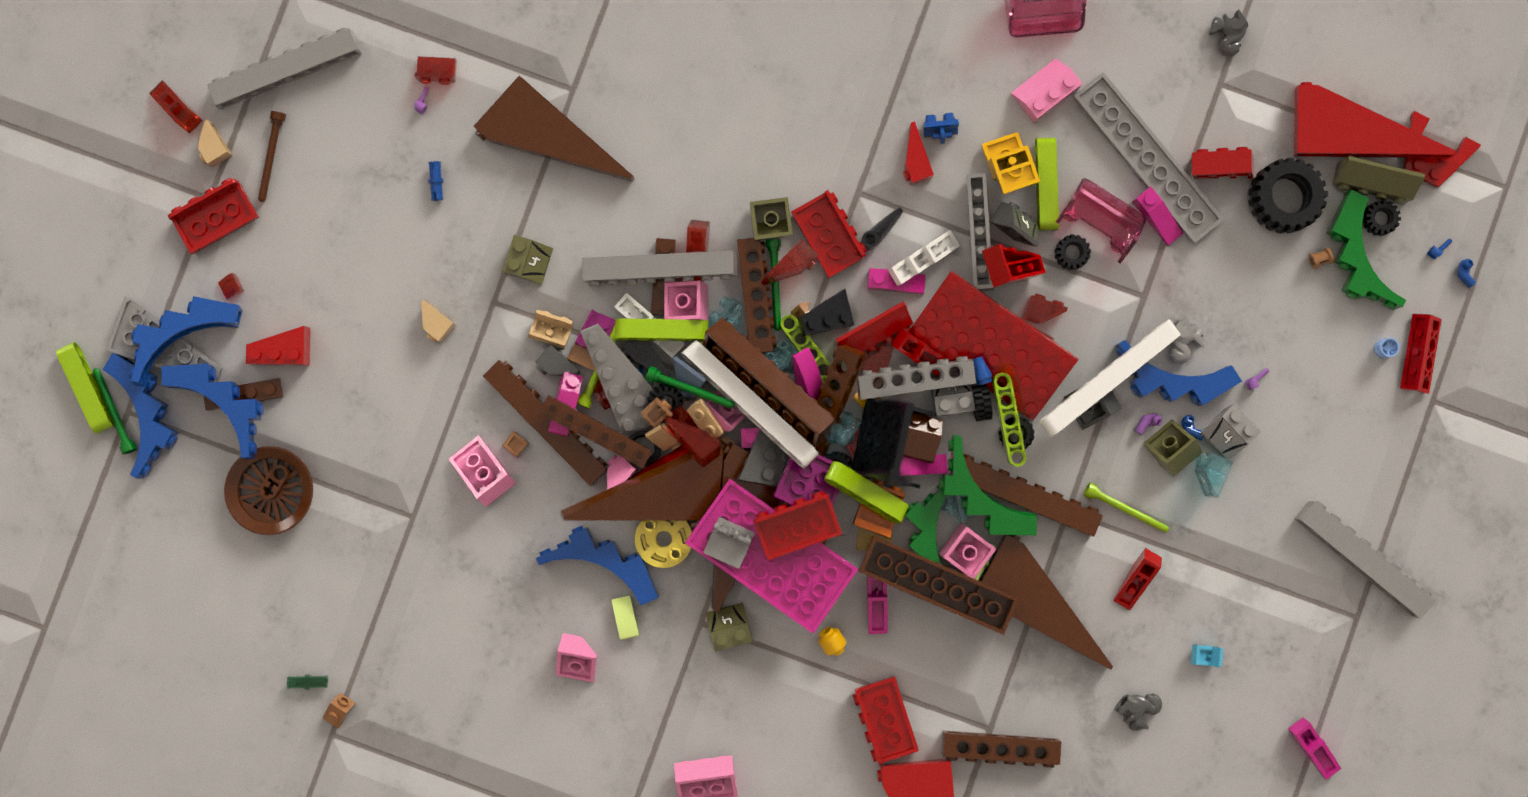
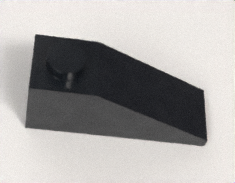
M627 340L622 344L625 347L622 351L628 359L632 358L633 361L647 369L650 366L658 368L662 372L661 374L673 378L649 341Z

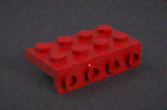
M228 178L221 182L222 185L206 190L205 194L201 197L190 199L188 204L183 207H175L167 215L169 220H172L190 254L197 253L259 218L238 180Z
M826 190L820 196L791 211V214L829 279L864 259L867 250L862 242L859 243L855 237L857 232L852 225H848L846 221L848 217L843 209L840 210L837 206L838 199L835 194Z
M823 491L812 494V498L806 501L803 497L793 501L794 505L786 507L783 504L775 507V512L767 514V511L756 514L753 523L755 524L767 560L842 534L828 493L823 494Z
M895 676L854 689L856 694L852 696L855 706H860L861 713H858L861 724H866L868 731L864 733L867 743H872L874 750L870 752L874 762L878 761V764L882 765L884 762L919 751Z

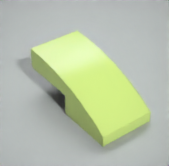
M631 596L612 599L620 640L639 636Z

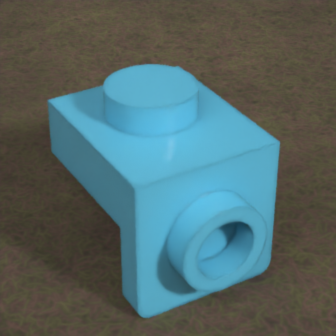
M1192 645L1191 664L1222 667L1223 648Z

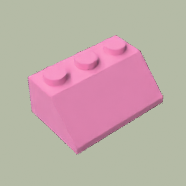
M1054 59L1011 92V95L1032 122L1035 123L1078 90L1082 82L1069 67Z
M732 755L674 763L675 782L679 797H738Z

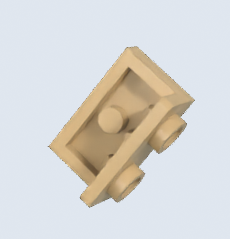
M536 310L535 319L528 338L565 349L572 332L573 321L566 317L552 315L548 311Z
M702 398L696 400L687 409L708 442L724 433L723 428Z

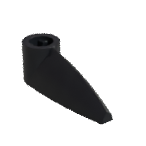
M901 208L891 212L863 234L861 242L866 250L875 249L887 236L902 215L903 210ZM866 237H869V238H870V237H873V238H874V240H873V243H874V244L872 245V244L870 243V244L868 245V244L866 243V241H867V238H866Z

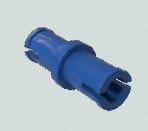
M428 162L430 173L428 183L431 187V201L444 200L442 192L444 179L441 178V162Z

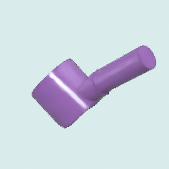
M424 87L421 97L414 103L415 110L420 114H423L427 109V105L423 102L429 90L428 87Z
M1267 368L1255 377L1246 380L1248 390L1259 387L1257 380L1269 372Z

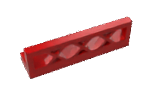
M1412 314L1400 389L1429 394L1442 319L1430 314Z

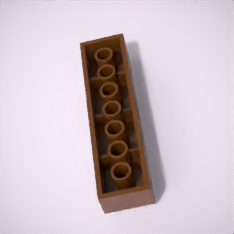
M723 318L706 330L703 346L816 449L829 437L835 421L832 414L819 406L814 398L809 397L800 385H796L790 379L787 373L778 369L776 364L771 359H767L758 347H754L745 335L737 332L734 326Z
M874 535L858 569L860 573L1003 635L1019 601V598Z

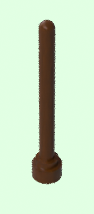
M271 111L269 118L273 124L258 196L260 202H265L279 129L286 119V114L277 111Z

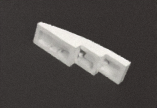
M948 230L889 268L888 272L896 285L899 286L945 257L960 245L951 230Z
M628 293L614 306L626 318L656 319ZM653 341L671 358L678 356L686 347V344L682 341Z

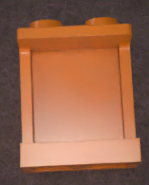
M876 479L873 480L874 484L903 501V498H905L906 494L902 493L903 489L891 486L890 489L884 486V482ZM860 503L853 525L890 538L894 523Z

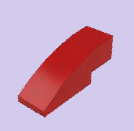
M901 328L891 342L896 350L908 356L917 364L920 362L936 364L937 360L946 359L903 328ZM937 369L931 371L933 374L939 377V371Z

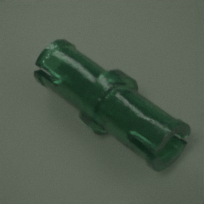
M306 674L300 677H287V680H289L287 681V689L305 688V690H310V688L328 687V684H326L328 683L327 675L310 676V674Z

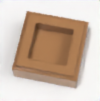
M513 431L502 446L518 458L529 442Z

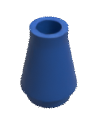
M983 356L972 359L977 386L992 382L991 377L993 375L987 367Z

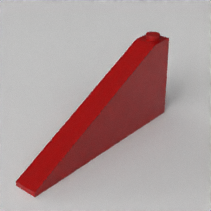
M1302 82L1301 85L1295 88L1294 157L1452 158L1456 155V150L1320 85H1312V82Z
M936 759L880 765V770H877L878 782H882V786L889 797H954L950 760Z

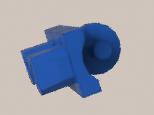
M945 113L943 121H936V115H926L923 135L924 137L940 139V144H945V138H952L953 134H958L959 121L955 119L953 113Z

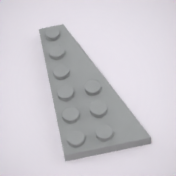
M125 296L106 351L134 359L135 351L139 347L132 343L131 334L133 329H136L137 324L161 328L159 320ZM183 338L178 339L167 347L152 365L161 368V366L210 364L214 366L217 372V378L214 382L219 381L223 368Z
M599 324L581 330V335L621 434L626 436L651 426L641 415V412L647 407V397L650 396V391H654L653 387L645 380L644 376Z

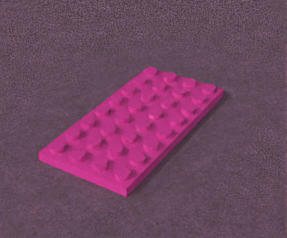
M729 479L685 544L814 634L858 571V568L821 542L767 560L753 519L756 518L758 513L767 511V514L775 512V510ZM719 517L755 532L739 569L703 553Z

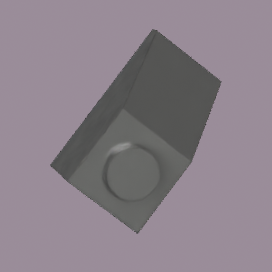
M552 345L535 361L538 364L537 369L544 375L548 373L551 376L563 375L564 372L578 375L581 372Z

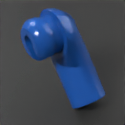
M1465 259L1459 263L1457 274L1468 288L1476 283L1469 274L1470 268L1473 266L1471 259Z
M1192 415L1183 417L1181 422L1183 429L1195 439L1202 441L1204 437L1200 434L1201 430L1195 428L1194 417Z

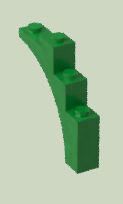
M1350 190L1345 193L1326 233L1334 241H1343L1334 263L1339 264L1338 267L1345 271L1351 270L1341 291L1347 293L1346 296L1354 300L1366 296L1370 300L1383 302L1384 306L1389 309L1401 308L1406 300L1391 291L1379 279L1366 256L1362 237V223L1369 198L1354 190Z
M952 435V440H948V451H951V459H948L947 469L951 472L943 473V478H939V490H942L944 495L965 496V498H962V509H965L967 515H988V517L984 518V529H987L990 535H1036L1037 516L1035 513L1005 507L992 500L977 486L966 466L962 437L960 435Z
M938 484L936 486L938 490L934 494L930 493L923 500L924 505L918 501L915 504L911 502L905 517L920 530L919 533L915 532L908 539L910 541L908 546L918 555L941 564L936 546V524L940 509L947 495H944L942 490H939Z

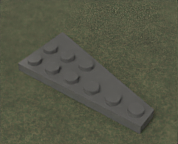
M787 373L790 379L795 383L794 374ZM759 429L751 446L752 449L749 456L746 458L743 464L744 467L736 481L777 488L790 456Z

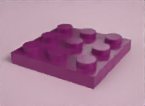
M818 455L804 469L790 457L773 498L792 506L794 505L793 501L804 497L806 501L812 498V494L823 491V494L828 493L833 507L840 490L824 480L833 461Z

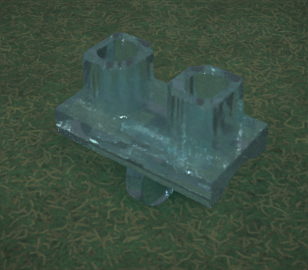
M724 296L719 302V305L724 308L722 313L718 314L713 311L708 319L715 324L719 319L723 318L733 326L734 324L741 326L742 322L738 319L742 315L739 312L742 305L735 298L730 299Z
M781 340L777 343L778 349L774 353L768 352L765 357L771 359L778 369L787 372L790 369L789 363L793 360L792 356L799 351L785 340Z
M847 411L841 413L840 423L833 425L831 435L827 439L830 444L836 443L845 447L847 444H853L856 440L854 434L861 425V419L854 417L851 412Z
M952 495L954 504H952L951 497L945 498L946 506L941 507L942 511L948 510L949 517L955 516L953 508H955L958 523L966 522V519L975 516L967 515L965 509H962L961 501L962 498H965L962 495Z

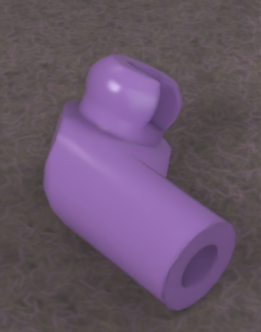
M1155 413L1144 415L1134 431L1143 435L1147 427L1161 425L1162 417Z

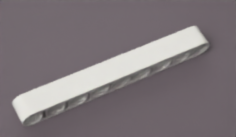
M1170 319L1166 320L1044 416L1039 423L1050 437L1054 436L1178 338L1181 333Z
M694 340L681 353L682 357L698 373L706 378L724 397L733 401L737 409L799 466L805 469L819 455L810 443L698 341Z

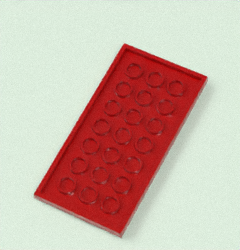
M950 271L912 325L911 330L908 331L950 362L956 361V357L967 356L968 359L983 356L987 367L993 375L992 379L998 373L1008 374L1012 380L1017 410L1031 420L1036 418L1079 360V358L953 271ZM1003 376L997 379L999 387L1006 385V378ZM992 382L983 384L987 385L989 391L994 393ZM1007 395L1001 397L1002 400L1008 404L1010 403V398Z

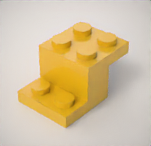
M1018 132L981 144L993 181L998 180L1003 195L1040 182L1028 145H1022Z

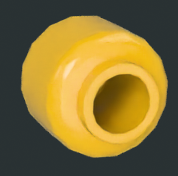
M830 626L819 633L818 644L826 655L838 656L845 650L846 639L838 628Z

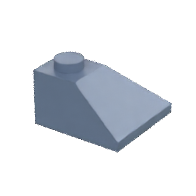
M677 356L673 358L676 380L700 389L708 382L706 378ZM683 390L679 392L687 400L690 397L692 399L696 397V395Z

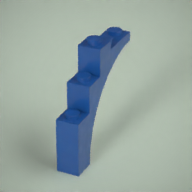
M193 296L192 302H189L187 307V313L189 314L165 310L164 315L160 317L159 321L161 328L137 324L136 329L132 331L131 340L139 349H136L134 354V360L136 361L134 368L132 367L129 373L130 381L136 386L143 387L150 368L162 352L175 341L192 332L214 327L238 328L243 311L240 305Z
M1126 340L1115 345L1117 347L1116 353L1119 357L1131 348ZM1148 362L1132 373L1131 376L1134 375L1135 378L1129 381L1132 393L1135 396L1138 395L1139 398L1160 387L1161 390L1159 392L1164 400L1172 402L1190 392L1189 397L1191 401L1198 406L1205 405L1242 382L1232 365L1207 375L1183 376L1160 370Z
M112 353L103 371L115 378L126 390L137 412L140 426V447L130 475L136 479H143L150 473L152 469L150 466L153 461L157 460L160 456V449H170V447H173L177 442L178 438L176 436L179 432L159 422L167 414L168 404L149 394L157 386L158 376L148 372L143 387L136 386L129 378L130 370L132 367L134 368L135 363L121 355Z
M210 364L161 366L162 386L195 391L216 403L227 415L235 429L240 444L241 458L246 460L255 459L257 445L254 443V435L257 433V428L254 421H261V415L264 414V407L261 401L256 399L238 400L240 397L239 386L232 381L214 382L217 378V372L214 366Z
M582 526L571 530L573 534L568 535L571 543L564 541L557 544L558 549L551 551L548 548L539 552L540 556L536 558L538 565L562 559H577L596 563L621 578L633 591L640 606L659 598V594L641 555L637 556L636 553L625 557L626 561L624 562L615 541L610 542L609 539L598 543L599 548H597L588 527L583 529Z

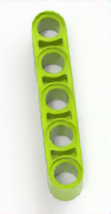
M1036 138L1035 167L1040 182L1036 184L1038 231L1058 230L1059 202L1056 138Z
M793 315L784 316L781 320V329L796 350L800 352L808 347L810 350L816 351L817 358L815 362L817 367L821 365L829 367L831 364L810 336H805L806 342L804 344L796 343L795 337L802 335L799 322ZM790 319L794 321V327L786 329L784 327L785 320ZM821 375L822 381L825 383L827 376Z
M615 319L616 340H696L702 342L704 341L705 332L708 330L707 320Z
M72 342L56 350L57 358L92 431L98 434L115 426L98 384L79 345L76 342Z
M998 373L992 379V386L1006 458L1010 465L1020 467L1026 462V452L1012 380L1008 374ZM1000 376L1006 378V385L1004 387H999L997 384V379ZM1004 395L1010 398L1008 406L1001 404V397ZM1011 414L1014 418L1011 425H1007L1004 421L1005 416ZM1012 433L1017 435V442L1015 444H1010L1008 441V437ZM1016 452L1021 455V460L1018 463L1012 461V455Z
M833 461L824 478L828 484L896 524L902 523L909 505L847 466Z

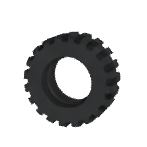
M1294 158L1279 159L1270 163L1256 174V177L1250 184L1252 188L1248 190V196H1251V199L1248 200V205L1253 206L1254 210L1251 213L1253 217L1257 215L1259 218L1257 222L1260 225L1265 224V229L1269 231L1275 230L1276 233L1282 234L1286 232L1289 234L1313 224L1322 215L1323 212L1321 210L1326 207L1327 202L1324 201V198L1328 197V191H1324L1326 182L1325 180L1321 181L1319 176L1322 174L1319 170L1316 172L1313 170L1314 165L1311 163L1305 165V160L1297 159L1296 161ZM1288 179L1300 188L1303 201L1301 208L1297 212L1287 213L1276 206L1272 197V189L1276 181Z

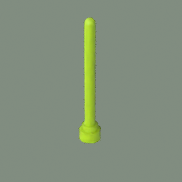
M615 325L609 336L614 343L616 342ZM596 369L584 394L582 393L577 401L578 405L590 409L592 405L591 395L599 380Z
M1089 482L1086 486L1083 496L1089 499L1097 498L1164 533L1169 531L1167 525L1100 492L1097 485Z

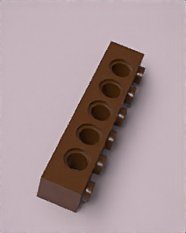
M754 238L737 239L749 342L754 347H758L762 354L772 353L773 348L777 346L775 336H771V329H774L773 317H769L772 303L771 298L767 299L766 291H770L769 279L765 280L764 272H768L767 261L762 259V253H765V244ZM749 254H756L758 260L755 263L749 262L747 260ZM757 272L760 275V279L757 282L751 281L749 278L751 273ZM759 291L763 297L761 300L755 301L751 297L752 293ZM762 310L765 313L764 318L757 320L754 317L755 311ZM757 330H766L767 336L759 339L756 336Z
M846 344L840 345L835 349L833 353L834 360L826 371L827 378L825 383H822L820 386V396L816 400L819 406L829 411L835 419L829 437L816 448L818 454L826 457L866 353ZM842 362L847 366L846 371H843L841 368ZM835 380L840 384L839 389L834 385ZM828 397L833 401L832 407L827 402Z
M549 394L539 411L540 414L641 468L644 467L652 452L646 446Z
M943 730L941 754L943 757H946V760L951 761L965 758V761L977 762V759H983L985 763L994 764L996 760L1004 761V764L1016 765V762H1023L1025 766H1035V763L1043 764V767L1054 768V765H1060L1061 741L1056 738ZM959 743H967V749L965 751H958ZM979 744H986V750L983 753L977 752ZM999 745H1005L1006 747L1003 754L996 753ZM1018 747H1025L1023 755H1016ZM1038 748H1044V754L1041 757L1035 756V751Z

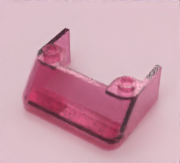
M1005 0L1009 34L1012 37L1018 38L1078 32L1085 24L1087 0Z
M1086 178L1080 181L1056 220V223L1059 224L1063 217L1069 222H1076L1080 218L1111 238L1110 245L1112 250L1121 253L1117 261L1120 264L1137 243L1146 223V218L1141 212Z

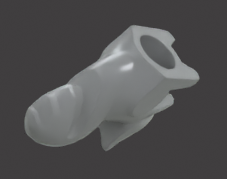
M1185 317L1183 319L1178 318L1173 323L1181 335L1170 343L1172 348L1169 350V356L1177 364H1183L1189 360L1191 351L1188 344L1190 342H1193L1197 347H1204L1202 329L1194 330L1196 324H1191L1187 327L1185 325L1187 321Z

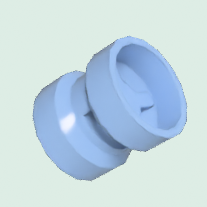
M1394 338L1379 340L1374 345V352L1380 358L1393 357L1399 352V343Z

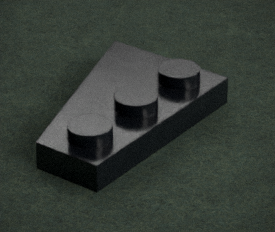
M845 289L840 290L798 318L802 337L854 326Z

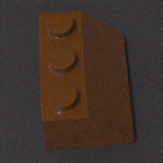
M912 412L903 456L933 464L942 437L943 420Z

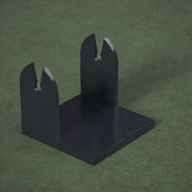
M874 398L866 399L851 469L864 477L920 489L921 485L898 480L912 412L935 417L936 413L914 407V404L909 402Z

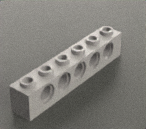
M986 173L967 174L974 286L980 291L994 290L982 250L991 247Z
M967 356L956 357V361L951 362L948 359L937 360L936 364L920 362L915 367H910V364L899 365V369L891 370V367L880 368V372L873 373L872 370L860 371L861 374L857 375L856 378L858 394L861 400L976 383L974 362L972 359H968ZM957 367L958 374L951 377L949 374L950 369ZM937 369L939 377L933 380L930 377V373ZM919 372V381L912 382V374ZM895 375L901 376V382L898 385H893L892 378ZM875 378L882 379V385L878 388L873 387V380Z

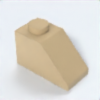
M209 120L204 121L197 148L200 151L199 157L202 162L214 167L231 157L232 153L215 125Z
M423 299L421 301L423 329L427 332L426 336L434 343L436 340L442 343L456 324Z
M675 419L665 422L645 434L646 438L663 451L677 449L682 446L680 442L686 439Z

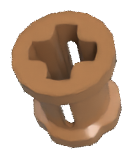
M1329 247L1324 248V251L1308 255L1314 270L1318 269L1321 265L1334 263V256Z

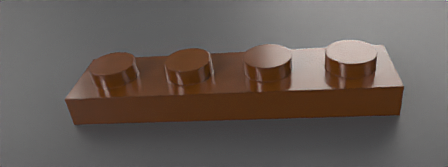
M656 238L655 254L675 253L676 239ZM663 279L656 280V283H653L652 315H664V283L669 282H664Z
M280 378L237 385L240 388L238 400L256 399L265 401L283 397ZM203 395L206 411L221 409L216 403Z

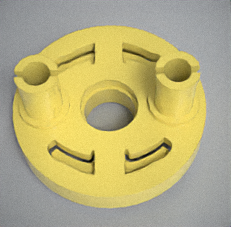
M641 520L635 533V546L641 558L648 564L658 568L673 567L681 563L688 556L691 547L684 543L691 535L692 529L687 520ZM662 531H666L671 535L672 540L668 546H661L657 542V535Z

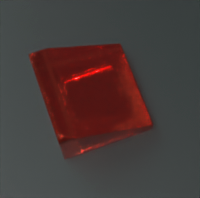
M234 273L228 274L218 282L226 299L244 291Z

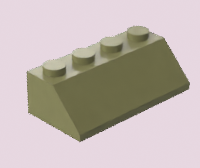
M1349 156L1337 163L1332 185L1338 186V189L1342 191L1354 190L1365 196L1368 194L1375 195V198L1380 200H1387L1388 198L1394 200L1396 204L1403 205L1414 199L1425 178V174Z

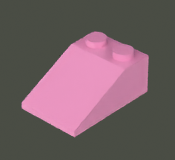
M479 435L449 458V461L472 493L485 507L516 484Z

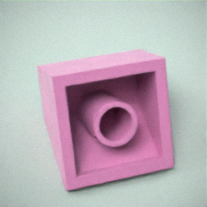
M702 281L664 283V319L708 321V284Z
M960 523L938 554L967 576L974 579L996 548L963 523Z

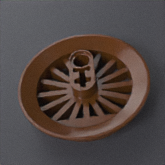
M280 447L257 448L255 459L246 460L240 457L230 468L224 487L225 502L234 520L248 531L261 535L280 534L295 527L307 514L313 499L312 477L305 463L294 453ZM274 458L273 468L270 470L267 459ZM280 460L286 462L284 466L279 465ZM262 461L265 476L260 471L256 463ZM290 465L295 469V471H291V469L289 468ZM251 467L261 481L247 473ZM280 469L284 470L285 473L282 479L278 478L277 474ZM299 474L301 481L287 484L289 480ZM244 477L260 487L242 485ZM302 485L303 488L302 493L283 490ZM269 487H272L273 494H270ZM241 488L257 490L259 492L242 496ZM283 494L302 497L300 504ZM260 496L259 498H257V499H256L255 501H253L252 503H248L247 501L244 500V499H248V498ZM283 500L297 508L293 514ZM262 501L259 508L255 507L258 503ZM279 505L283 509L285 514L288 516V518L283 521L281 518ZM272 506L276 519L271 516Z

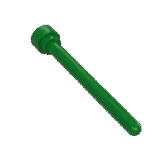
M781 239L766 240V248L770 252L774 329L780 331L781 307L778 251L779 247H781Z
M650 366L646 374L645 380L648 382H662L728 408H733L735 405L729 399L661 374L662 372L658 368Z
M93 369V375L121 440L120 451L122 455L132 453L137 450L136 444L127 436L100 369Z

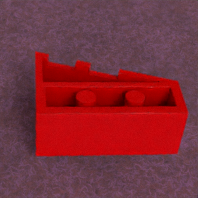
M1237 147L1236 150L1228 151V148H1217L1216 151L1208 152V149H1198L1197 152H1192V176L1194 179H1218V177L1236 179L1237 176H1248V179H1254V156L1252 150H1248V147Z
M1002 244L982 250L993 287L1029 280L1046 273L1040 254L1025 250L1017 251L1016 248H1006Z
M298 327L246 344V364L310 366V327Z

